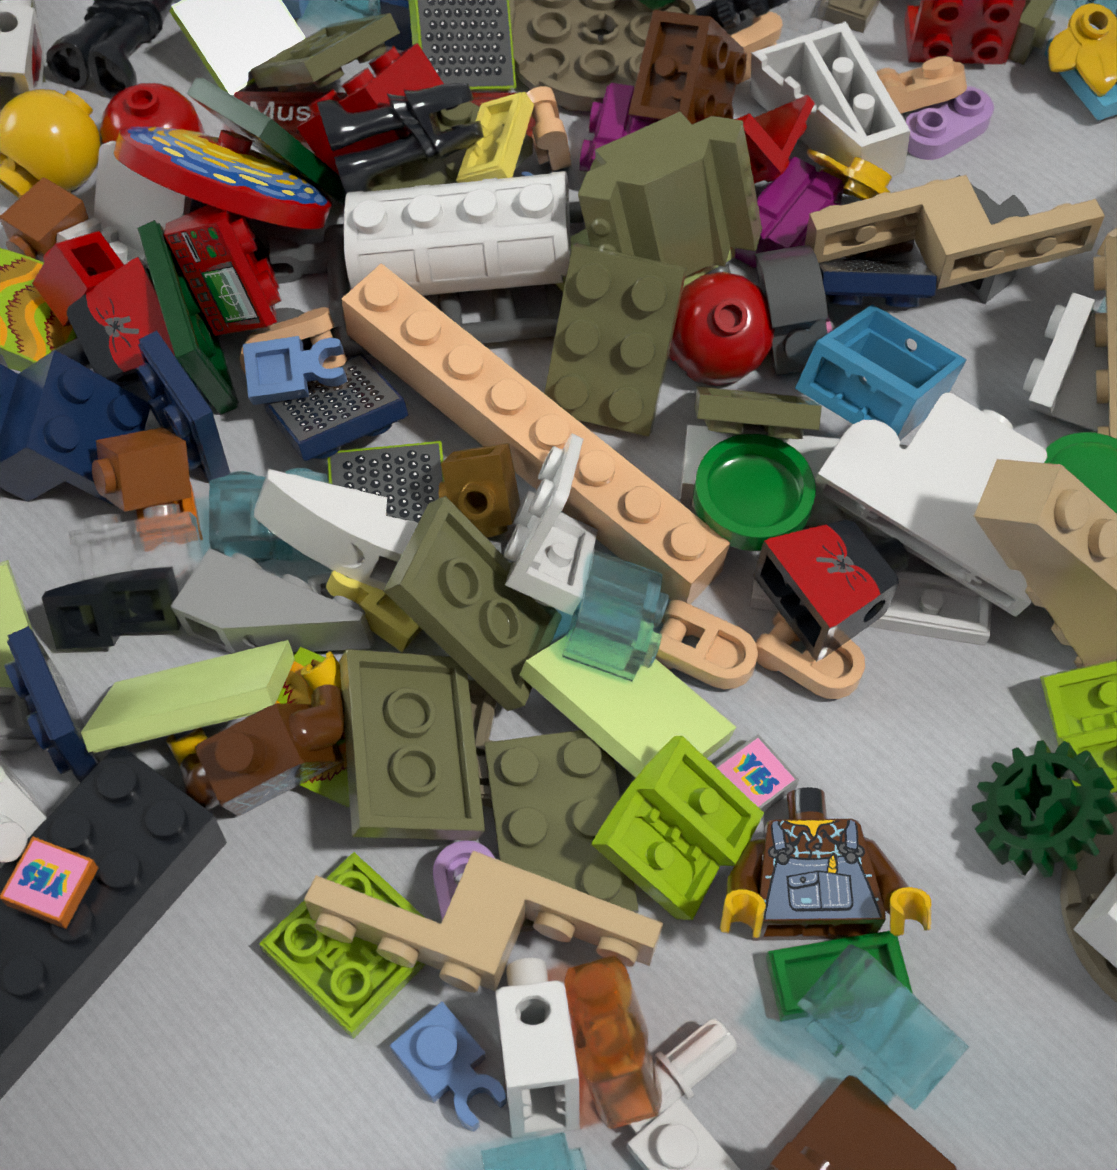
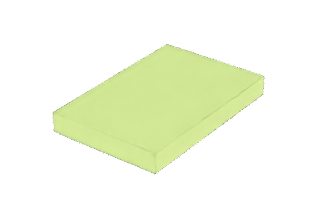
M601 613L526 660L520 676L635 778L674 736L685 737L706 758L725 745L737 727Z
M289 640L115 682L81 731L88 753H97L250 716L268 706L274 705L295 660Z

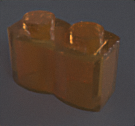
M613 955L568 968L564 984L569 1013L577 1030L575 1038L576 1058L601 1119L610 1129L658 1116L662 1104L661 1083L648 1049L647 1025L624 964Z

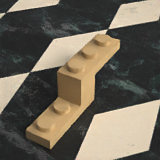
M967 175L947 180H933L922 186L894 193L885 192L870 199L841 206L832 205L821 211L809 213L805 245H810L816 254L818 263L914 239L927 268L937 276V289H942L1092 251L1105 215L1097 200L1093 199L1076 204H1061L1051 210L1024 217H1009L991 225Z
M476 851L471 853L441 924L315 875L304 899L311 919L316 921L314 927L324 935L344 943H351L354 936L378 945L377 953L395 964L413 968L416 961L441 970L439 977L446 983L473 993L477 992L479 985L496 992L525 918L534 921V929L546 937L561 942H570L572 937L598 946L596 952L606 960L627 967H633L636 961L650 966L663 926L662 922Z

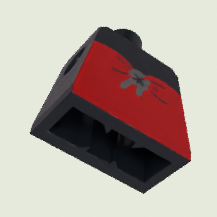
M140 257L130 260L71 304L66 310V314L77 338L54 349L88 369L93 368L95 373L120 387L141 381L136 371V367L144 364L138 344H140L139 339L157 331L175 356L148 263Z
M842 520L765 540L753 577L817 662L879 620L887 612L899 586L896 574L907 569L909 559L905 547L897 538L890 537L873 545L855 522Z

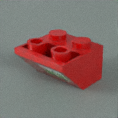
M207 205L166 223L164 236L215 336L268 327L277 323L275 304L282 301L278 292L280 286L268 260L265 258L257 262L253 254L257 250L254 242L256 236L246 216Z

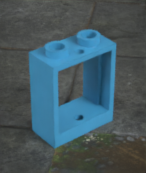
M872 304L816 342L795 389L852 424L862 420L883 422L896 432L901 441L926 420L942 394L950 393L967 359ZM908 339H913L916 342V350L908 347Z

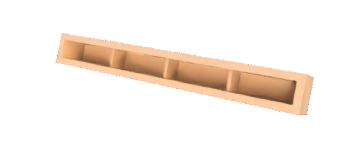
M382 263L342 298L348 336L482 446L509 443L515 473L536 490L541 483V480L538 479L539 472L552 446L563 449L572 433L583 438L570 493L562 511L566 515L598 529L596 539L671 601L680 600L691 605L722 572L730 545L729 541L717 534L703 520Z

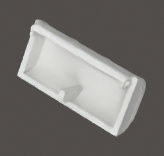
M566 171L441 185H419L411 188L370 192H348L344 208V253L351 289L381 263L422 296L563 283V277L567 276L571 255L569 182Z

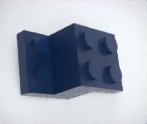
M53 350L19 374L0 364V488L29 502L66 481L116 506L98 493L93 481L92 463L98 460L96 440L145 431L150 412L148 402L57 350Z

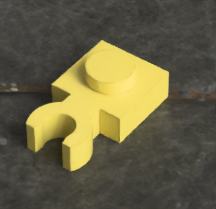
M336 571L331 573L326 585L328 592L332 596H343L359 604L366 613L365 617L371 631L400 652H403L422 631V628L383 590L348 578Z

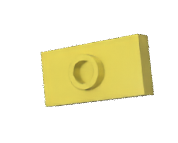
M519 92L481 104L476 121H481L484 137L467 147L456 180L458 183L513 177L534 107L526 92Z

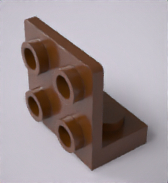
M653 10L628 114L636 120L655 123L681 112L692 125L711 116L733 119L734 109L732 100L736 84L742 82L746 70L744 48L712 17Z
M848 1075L796 1137L785 1145L766 1170H957V1168L853 1075Z

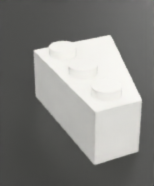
M846 22L751 52L750 96L767 111L805 95H809L815 102L806 121L807 128L799 138L812 150L825 154L847 167H850L855 157H859L878 166L891 176L904 173L910 129Z

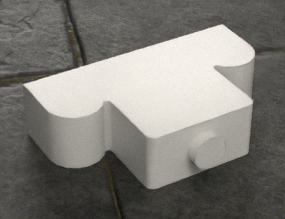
M944 393L940 396L906 449L900 447V440L896 432L887 424L877 420L857 422L843 434L815 479L816 495L884 537L897 538L907 551L1016 617L1031 604L1032 601L1025 593L1027 588L1026 579L1020 571L1009 569L973 516L997 459L1044 463L1047 458V452L1043 447L1014 431L1012 424L999 413L991 410L981 411L952 393Z

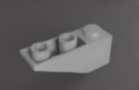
M209 548L170 606L188 635L229 653H236L289 640L293 653H296L300 647L312 652L371 648L375 642L365 617V611L352 600L343 596H334L333 599L315 593L306 582L290 574H284L282 578L263 571L258 563L240 553H233L229 557Z

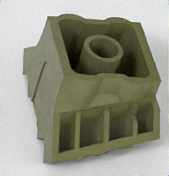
M678 112L595 149V160L591 165L590 171L586 172L578 193L590 246L686 267L685 277L713 265L725 267L730 247L756 251L762 231L742 120L711 116L692 125L681 112Z

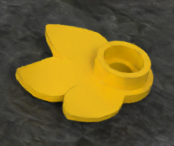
M1095 3L1084 4L1078 7L1068 21V28L1054 36L1049 45L1048 61L1050 70L1052 72H1064L1076 68L1086 84L1097 96L1103 97L1117 82V18L1114 13L1107 7ZM1090 24H1093L1098 29L1093 28Z
M808 149V157L822 167L819 172L823 170L843 181L845 185L843 188L844 195L855 196L865 200L881 193L890 192L887 186L892 176L878 166L862 158L855 157L850 167H847L825 154Z

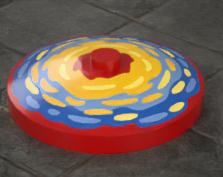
M125 127L119 131L113 153L119 162L150 181L205 204L256 220L301 229L323 228L332 205L331 200L305 178L280 162L252 150L253 141L238 133L221 130L219 137L195 131L166 127Z

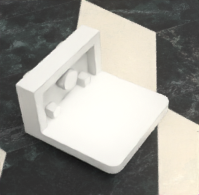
M110 141L101 145L99 149L93 218L57 233L56 243L100 231L124 265L136 257H140L147 263L137 227L155 220L165 230L166 223L190 213L192 198L150 181L124 166L113 154L116 142Z
M1072 292L1067 307L1056 305L1044 337L1053 340L1045 361L1038 358L1034 359L1026 377L1023 390L1031 392L1029 398L1030 409L1097 432V426H1108V404H1097L1096 370L1107 369V347L1095 348V313H1100L1094 311L1095 299Z
M573 433L568 438L563 449L552 446L538 475L541 483L536 493L528 491L523 498L514 519L517 527L507 544L503 556L512 561L506 586L532 597L536 602L544 606L554 607L569 615L574 613L582 600L598 529L561 513L570 493L583 443V438Z

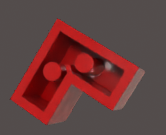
M418 43L401 53L397 51L395 46L390 47L383 54L368 63L373 70L372 73L368 68H365L342 85L345 93L338 96L333 88L308 105L313 114L301 123L297 129L314 154L338 175L339 172L334 156L374 148L407 137L410 133L405 128L361 140L332 152L317 103L324 100L337 101L344 110L354 113L390 105L387 93L405 96L403 89L420 90L443 85V81Z

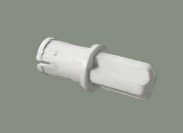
M708 1020L666 1056L660 1051L654 1055L657 1063L617 1096L611 1097V1104L635 1135L639 1134L643 1128L663 1113L682 1096L689 1100L694 1096L691 1089L736 1052L738 1046L734 1037L724 1024L718 1020Z

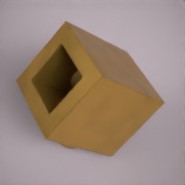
M509 443L452 452L441 463L444 481L439 483V498L446 496L485 537H493L507 532V525L514 523L516 513L521 504Z

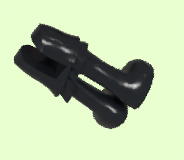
M94 0L93 5L87 8V13L84 17L85 23L77 30L59 38L46 52V62L50 71L60 82L74 88H80L85 85L90 75H92L97 88L110 99L125 88L137 85L136 71L129 61V57L138 43L154 39L155 35L162 30L164 20L171 9L173 0Z
M451 83L420 90L403 89L405 96L387 93L390 105L354 113L344 110L337 101L324 100L318 102L319 112L332 152L361 140L405 128L410 133L407 137L374 148L334 156L346 195L348 192H367L369 181L385 171L424 158L427 159L429 164L438 158L443 161L455 152L463 150L482 139L484 135L481 121L451 126V129L441 131L436 115L437 111L451 110L460 104L474 100L469 84Z

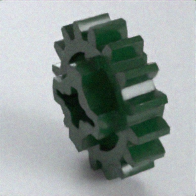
M1040 740L1036 743L1034 754L1026 756L1020 748L1016 747L1012 749L1014 763L1008 767L998 762H994L991 765L997 778L994 783L988 781L978 783L977 788L986 801L972 805V812L981 822L975 827L976 833L1001 865L1010 862L1018 874L1025 876L1034 863L1045 878L1052 876L1054 864L1063 861L1071 871L1078 869L1075 856L1082 850L1093 856H1097L1100 853L1093 841L1096 834H1113L1114 828L1106 814L1117 811V801L1110 792L1114 785L1103 767L1098 766L1092 754L1087 750L1077 755L1071 744L1063 741L1055 753H1052L1045 741ZM1071 780L1077 782L1081 786H1075ZM1008 829H1014L1019 836H1027V839L1016 837Z

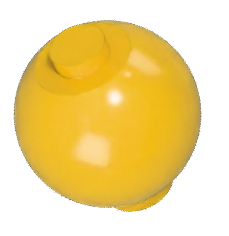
M36 89L24 92L10 100L0 112V184L17 198L22 197L43 177L68 192L82 186L91 177L98 164L99 149L101 147L98 128L90 117L93 112L90 105L70 90H67L63 95L55 90Z

